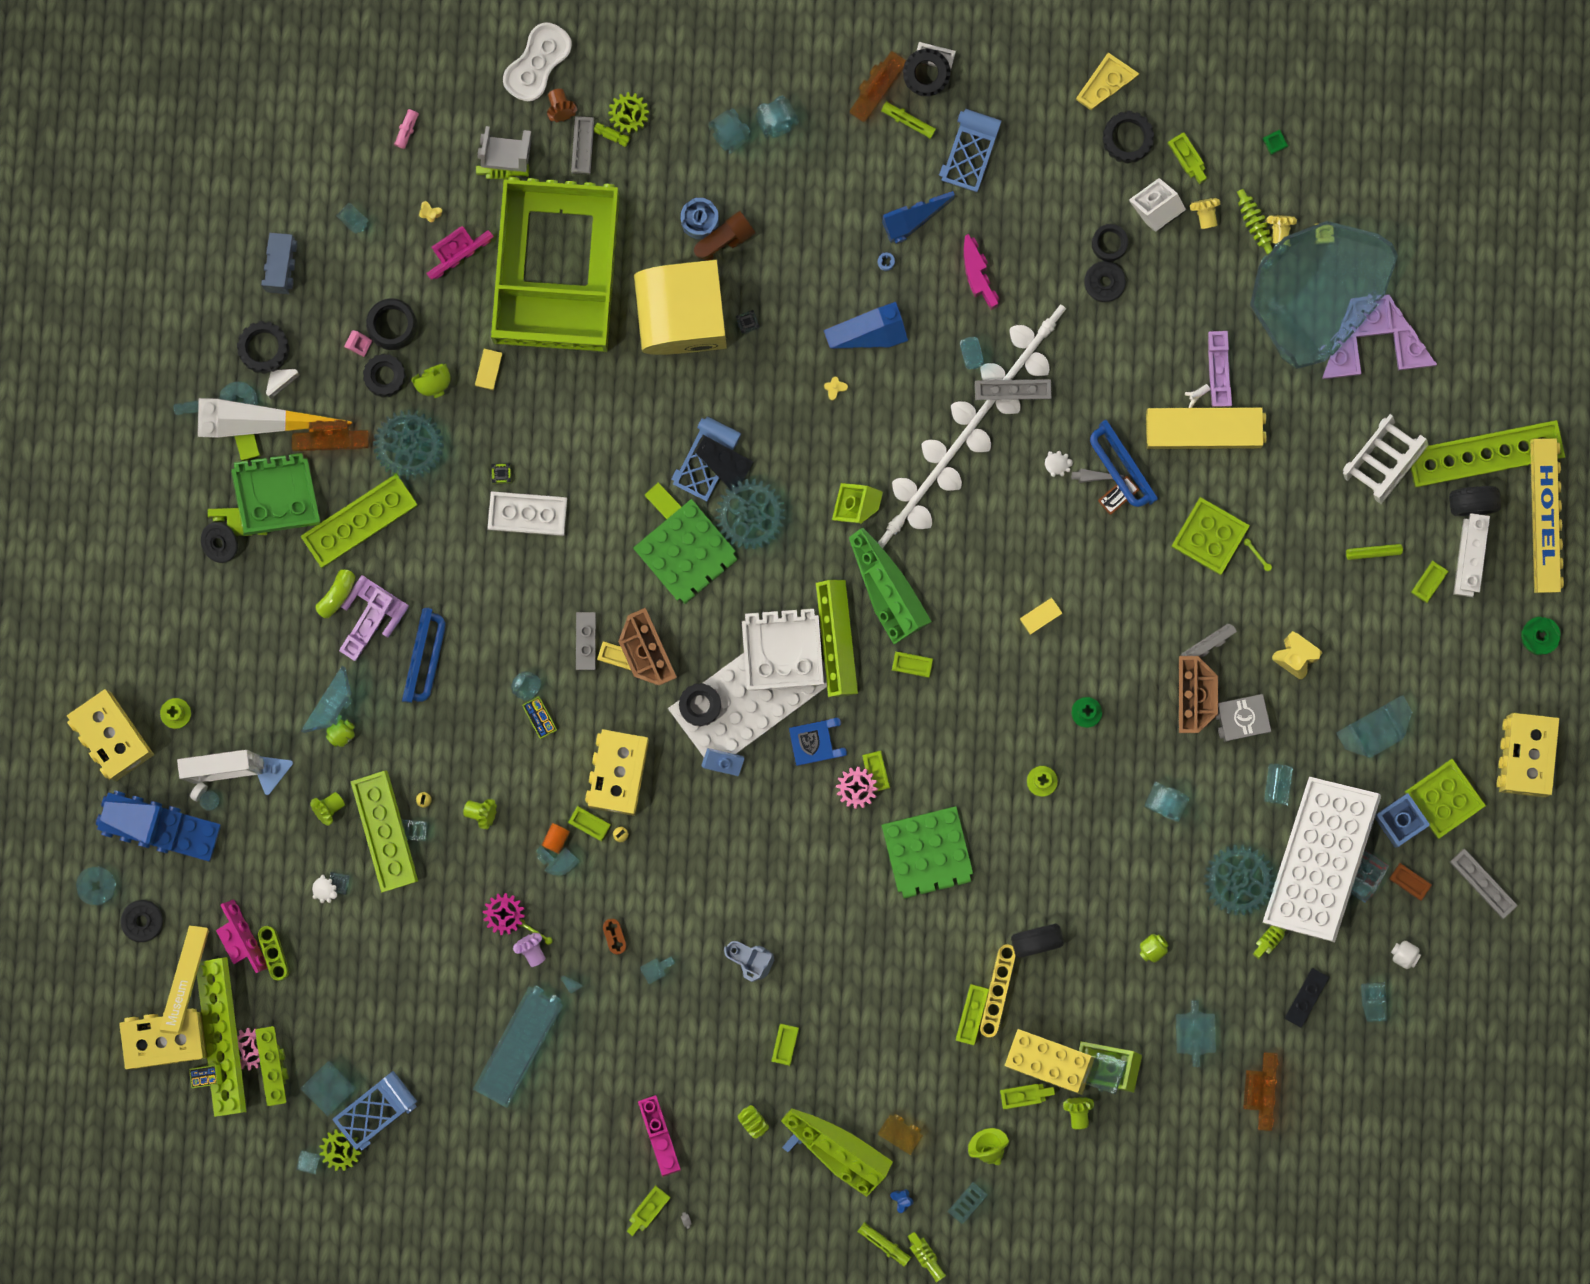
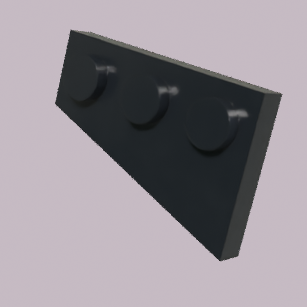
M702 435L694 452L729 490L736 495L753 461Z

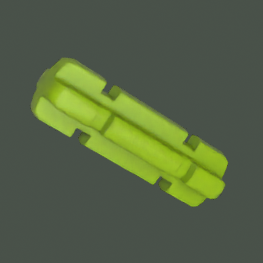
M597 123L594 127V133L602 134L603 137L616 143L619 142L624 147L629 143V136L621 135L620 132L612 128L604 127L601 123Z

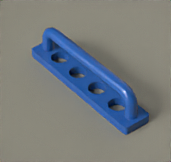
M1104 420L1101 422L1099 428L1091 434L1090 442L1131 505L1135 507H1141L1147 503L1152 505L1158 500L1157 496L1108 421ZM1101 435H1105L1144 495L1141 499H1136L1099 444L1098 437Z
M430 608L422 609L402 702H423L431 694L446 623L442 616L432 613ZM432 620L438 623L424 691L422 694L414 693L429 623Z

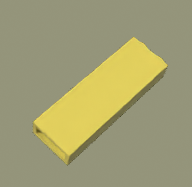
M1148 408L1146 411L1147 449L1262 448L1263 443H1266V432H1263V424H1266V413H1263L1262 408Z

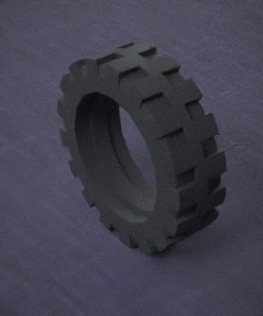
M1120 112L1118 115H1114L1105 126L1103 132L1104 148L1108 151L1109 156L1114 157L1118 162H1138L1149 153L1154 138L1153 127L1151 123L1149 124L1148 119L1145 116H1141L1138 112ZM1131 122L1141 128L1144 133V141L1138 150L1125 152L1115 146L1113 132L1118 125Z
M258 321L256 324L252 323L250 327L244 328L242 335H239V342L237 343L238 355L244 365L256 373L262 372L266 374L269 371L274 372L276 368L282 367L284 360L288 358V339L280 327L271 322L264 323V321ZM259 333L272 334L276 337L279 344L277 354L266 362H257L248 354L250 340Z

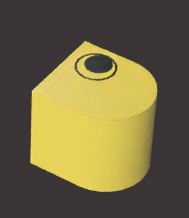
M717 260L658 266L634 274L643 353L669 355L727 349Z

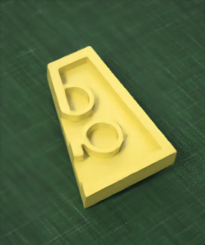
M1108 53L1079 93L1076 101L1093 110L1139 76V73Z

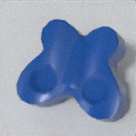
M907 1189L903 1191L896 1190L890 1194V1197L898 1202L897 1211L899 1213L905 1212L909 1206L913 1205V1200L909 1197Z

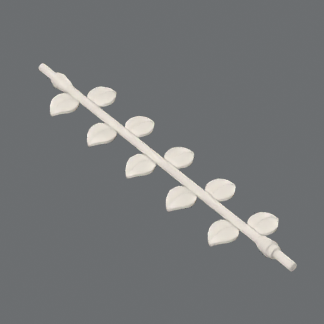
M1060 304L1052 316L1042 322V326H1040L1035 338L1033 331L1027 326L1016 325L1011 327L1009 331L1012 343L1016 347L1026 348V350L1006 376L1004 369L997 364L987 363L980 367L982 380H1012L1024 364L1028 373L1033 376L1048 375V360L1044 355L1033 352L1041 341L1055 330V323L1066 308ZM987 400L977 414L975 408L967 402H955L951 405L953 419L958 424L967 425V427L948 451L944 444L937 440H926L921 444L924 458L928 462L938 464L918 491L916 484L907 478H898L892 482L895 497L900 501L908 502V504L899 515L888 523L887 531L878 541L882 549L893 534L896 535L897 532H900L906 517L909 524L915 529L931 528L932 518L930 512L925 507L916 506V504L936 478L943 490H960L962 481L959 473L951 467H946V465L965 440L969 449L973 452H989L991 449L989 436L983 430L975 429V427L994 403H996L998 410L1003 414L1019 413V400Z

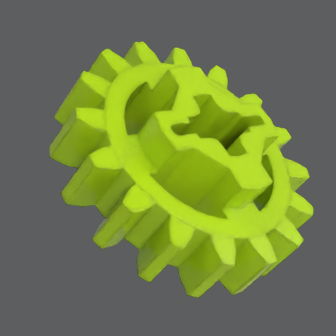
M627 92L626 97L619 94L620 99L614 98L615 104L609 105V108L612 110L608 112V116L612 117L609 119L610 123H615V130L620 127L621 133L627 130L628 134H631L633 129L637 133L638 127L644 128L643 122H648V118L645 116L649 115V111L644 110L648 105L647 103L642 104L644 101L643 97L637 99L636 93L633 97L630 96L629 92ZM621 105V110L616 114L617 108ZM625 107H627V110H629V112L632 113V120L630 116L626 114ZM641 113L640 119L636 122L637 115ZM624 121V122L629 123L630 125H625V124H623V123H621V122Z
M335 1129L334 1135L328 1132L329 1138H322L325 1144L319 1145L323 1149V1152L319 1153V1155L325 1156L322 1162L328 1161V1168L334 1165L335 1171H338L340 1167L345 1171L346 1165L351 1168L354 1167L352 1162H358L359 1160L356 1155H361L362 1152L357 1151L353 1147V1154L350 1158L349 1149L352 1147V1144L348 1140L340 1142L337 1137H345L342 1132L339 1133L338 1129ZM355 1137V1138H352V1139H353L354 1142L356 1143V1141H357L359 1138H358V1137ZM331 1142L332 1150L328 1153V1145ZM337 1145L345 1147L343 1150L344 1155L336 1153L338 1150ZM336 1157L341 1158L344 1163H337L333 1159Z

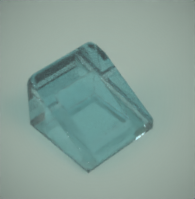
M564 975L561 977L566 988L572 994L584 987V985Z
M301 1150L296 1170L315 1174L320 1155Z

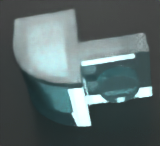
M542 846L536 850L539 854L536 858L544 865L546 863L549 864L545 871L553 876L566 875L580 863L566 848L556 858H553Z

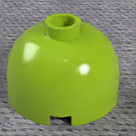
M438 364L424 370L421 377L418 373L411 380L420 394L438 398L445 394L444 390L448 388L451 376L446 364Z

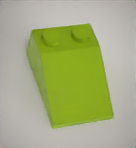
M1081 1041L1079 1051L1095 1058L1087 1083L1134 1093L1142 1058L1141 1054Z

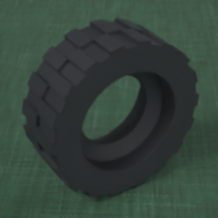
M390 354L375 355L374 358L368 360L369 362L364 366L363 380L370 392L385 398L387 396L392 397V395H396L398 391L402 390L406 382V373L402 363L396 357ZM383 366L391 368L394 373L392 382L387 385L379 384L375 379L376 371Z
M704 683L688 686L679 698L680 713L686 722L694 726L709 725L720 714V696L715 689ZM702 695L709 700L710 706L706 713L696 714L692 711L690 704L695 696Z

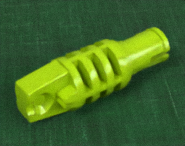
M527 165L526 172L476 166V174L486 175V179H508L512 176L529 177V165Z
M1270 926L1256 942L1259 947L1253 955L1260 959L1265 952L1270 954L1285 937L1284 932L1286 929Z
M915 1232L908 1235L907 1237L912 1243V1246L909 1248L922 1267L928 1269L935 1282L944 1278L946 1274H944L936 1262L937 1256L924 1238L920 1240Z

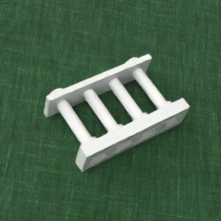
M1391 414L1387 418L1382 419L1378 430L1354 460L1348 462L1343 469V475L1347 481L1354 476L1374 490V498L1380 504L1384 502L1428 447L1427 439L1420 435L1418 439H1412L1393 426L1395 421ZM1387 432H1390L1409 445L1410 449L1406 454H1401L1381 439ZM1376 446L1397 460L1398 464L1394 469H1389L1369 455ZM1364 461L1386 475V479L1382 484L1376 483L1358 470Z
M1470 514L1469 519H1463L1453 595L1473 597L1474 592H1480L1490 516Z

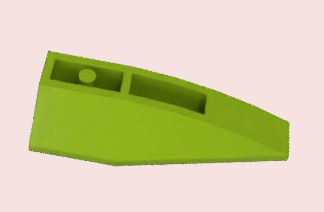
M791 1108L781 1120L834 1175L866 1197L887 1176L893 1161L853 1134L808 1113Z

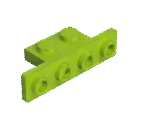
M274 1026L256 1029L255 1034L267 1106L284 1104L287 1102L284 1084H286V1079H288L287 1068L283 1067L282 1061L285 1060L284 1049H280V1045H277Z

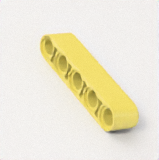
M1009 944L1001 946L997 953L980 1024V1032L985 1037L995 1036L999 1028L1015 960L1013 946ZM1004 948H1009L1012 951L1011 958L1005 959L1001 953ZM999 967L1007 969L1008 974L1006 977L1001 978L998 976L997 970ZM996 985L1003 988V994L999 997L995 996L992 992L993 987ZM991 1004L997 1005L999 1009L998 1014L990 1015L988 1007ZM991 1023L994 1026L992 1034L984 1032L983 1027L985 1024Z

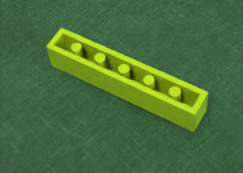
M826 580L816 583L828 697H845L858 694L846 581Z

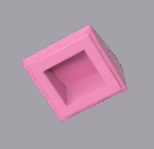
M353 330L344 347L365 357L372 339Z

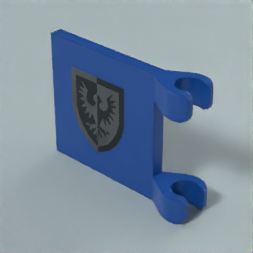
M839 718L789 728L796 766L847 755L845 748L832 750L828 728L840 726L841 720Z

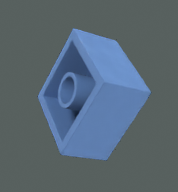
M1408 793L1375 814V820L1395 848L1430 825Z

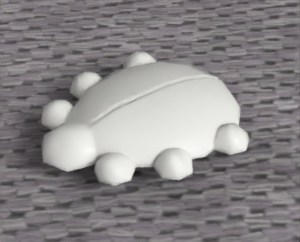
M1049 451L1045 459V467L1052 477L1058 474L1064 476V472H1070L1071 469L1069 467L1073 465V461L1068 459V454L1061 455V451H1057V453Z
M324 875L316 879L312 888L313 899L318 898L321 903L327 900L330 903L331 899L337 897V893L334 891L336 886L331 884L332 879L327 880Z

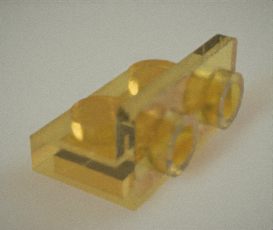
M889 1114L878 1135L911 1155L923 1136L920 1134L921 1129L913 1124L910 1127L903 1123L905 1119L897 1114H894V1116Z

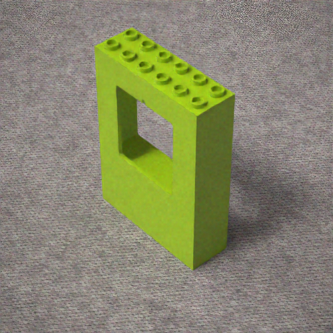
M509 177L508 180L504 179L491 339L494 344L608 351L620 196L618 187H615L613 184L596 186L595 183L591 182L577 185V182L566 181L563 184L558 183L556 180L539 182L538 179L529 178L527 181H520V178ZM560 210H563V214L593 217L588 284L586 286L524 281L530 212L560 214Z

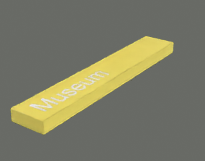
M189 925L159 1030L162 1033L180 1035L209 933L208 928Z

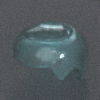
M521 672L512 681V692L517 698L527 701L538 693L541 687V680L532 672Z

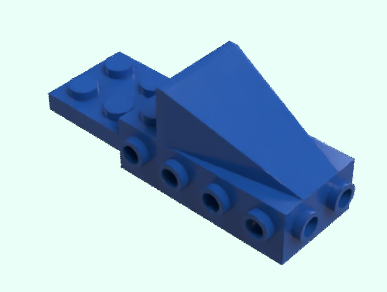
M115 790L113 794L108 792L107 796L103 797L101 804L103 811L96 820L97 830L102 831L101 835L112 838L114 834L121 836V841L131 843L132 840L139 842V846L149 848L152 845L157 847L156 851L168 854L170 850L205 861H211L221 824L180 813L181 809L172 806L169 807V810L162 808V804L151 801L150 804L143 802V798L133 796L132 799L126 798V793Z

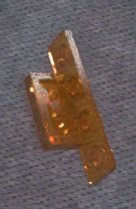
M891 51L884 62H880L878 66L875 64L869 73L871 76L868 81L864 80L861 83L859 98L849 113L860 121L865 122L904 67L906 60Z
M342 420L309 422L310 433L292 434V451L366 449L369 447V432L367 430L349 431L348 422Z
M1264 1052L1262 1071L1246 1070L1243 1109L1259 1110L1258 1130L1272 1131L1274 1123L1273 1110L1275 1105V1087L1277 1084V1053Z

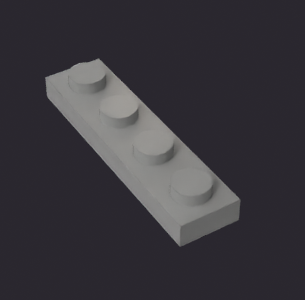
M1051 379L975 381V400L1051 399Z
M1465 849L1450 861L1453 867L1502 919L1518 906Z

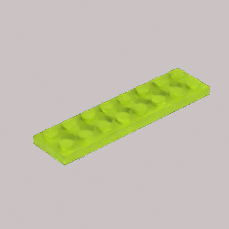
M1555 420L1430 445L1411 467L1414 487L1418 488L1531 465L1530 440L1557 438V443H1560V454H1557V460L1565 458L1558 421ZM1519 442H1526L1528 444L1526 452L1519 450ZM1502 445L1509 447L1510 453L1508 455L1500 453ZM1483 449H1488L1491 452L1489 459H1484L1481 456ZM1470 453L1472 455V462H1464L1462 455ZM1447 456L1454 460V464L1451 467L1444 464V458ZM1427 460L1435 463L1434 470L1426 469L1425 462Z
M228 958L201 961L197 972L207 1062L208 1066L221 1065L223 1084L210 1086L214 1117L247 1112Z

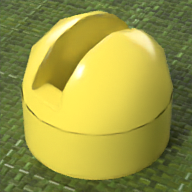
M421 792L416 797L417 805L422 808L428 807L432 802L431 796L426 792ZM422 795H426L424 805L421 804Z
M617 827L613 831V837L617 842L627 840L629 834L626 828ZM624 830L625 833L617 838L616 835Z

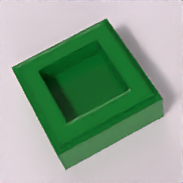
M1280 130L1262 139L1270 155L1288 148V144Z

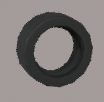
M1115 224L1101 226L1096 230L1092 238L1093 252L1103 261L1113 262L1119 260L1128 247L1126 232ZM1106 232H1113L1120 237L1121 246L1115 253L1107 254L1099 247V239Z

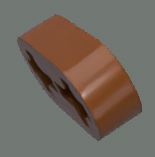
M608 919L603 924L608 947L613 954H622L626 950V942L621 926L616 919ZM609 922H612L614 925L617 924V928H615L616 935L612 936L610 930L607 931L606 929L609 926ZM617 937L618 942L623 943L620 951L612 948L615 945L613 938Z

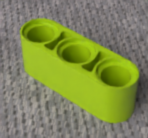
M264 926L259 930L258 938L270 976L274 980H285L289 975V968L278 933L273 927ZM266 930H271L273 936L270 940L266 941L263 938V933ZM272 948L278 950V956L275 959H271L269 956V951ZM279 966L284 969V974L281 977L275 975V969Z

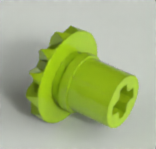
M179 698L167 700L160 710L162 722L169 728H183L191 717L190 706Z
M1035 767L1027 776V786L1031 793L1036 796H1048L1057 787V776L1049 767Z
M334 792L321 801L317 798L312 799L310 806L318 820L329 826L333 823L332 816L334 813L343 808L345 803L340 795Z
M487 799L484 803L469 800L464 806L463 815L478 821L481 829H488L495 819L497 804L492 799Z
M1074 1097L1064 1101L1063 1109L1071 1114V1127L1073 1129L1089 1127L1088 1113L1089 1110L1094 1108L1093 1100L1087 1097Z

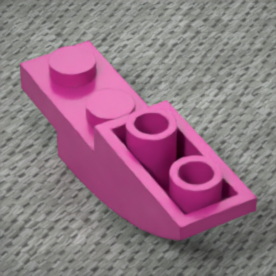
M967 234L964 239L963 259L968 283L974 296L977 297L982 294L990 310L998 307L997 301H999V297L995 290L991 291L988 286L990 281L987 275H982V272L986 271V264L988 262L984 254H979L977 250L979 246L975 238H971Z
M657 1096L638 1101L662 1177L681 1171Z

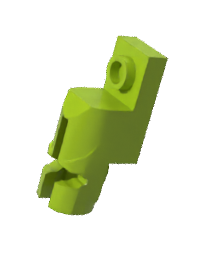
M238 508L208 509V517L213 519V522H224L227 519V526L233 530L236 536L253 535H243ZM268 532L258 533V535H268Z

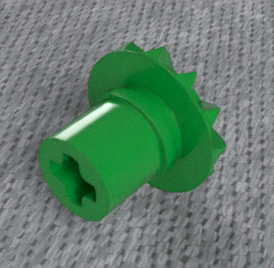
M1083 697L1073 704L1071 715L1073 721L1078 726L1089 728L1095 726L1100 721L1102 708L1095 699Z

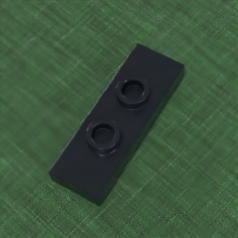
M1311 968L1284 1019L1302 1028L1329 977Z

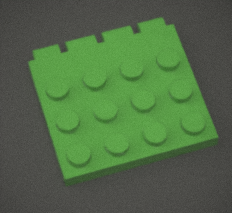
M302 453L290 454L289 461H286L285 455L270 457V464L267 463L266 458L251 460V466H248V461L234 462V469H231L243 535L320 524L307 458L303 459Z
M692 499L633 547L635 552L677 601L681 599L684 604L695 596L691 591L692 588L699 593L710 584L705 578L706 576H709L713 581L724 572V569L720 566L722 563L728 569L737 561V558L733 555L736 551Z
M956 806L881 825L897 890L902 892L904 899L917 896L915 888L918 887L920 894L936 891L934 883H938L939 890L954 887V878H956L958 885L971 882L970 874H973Z

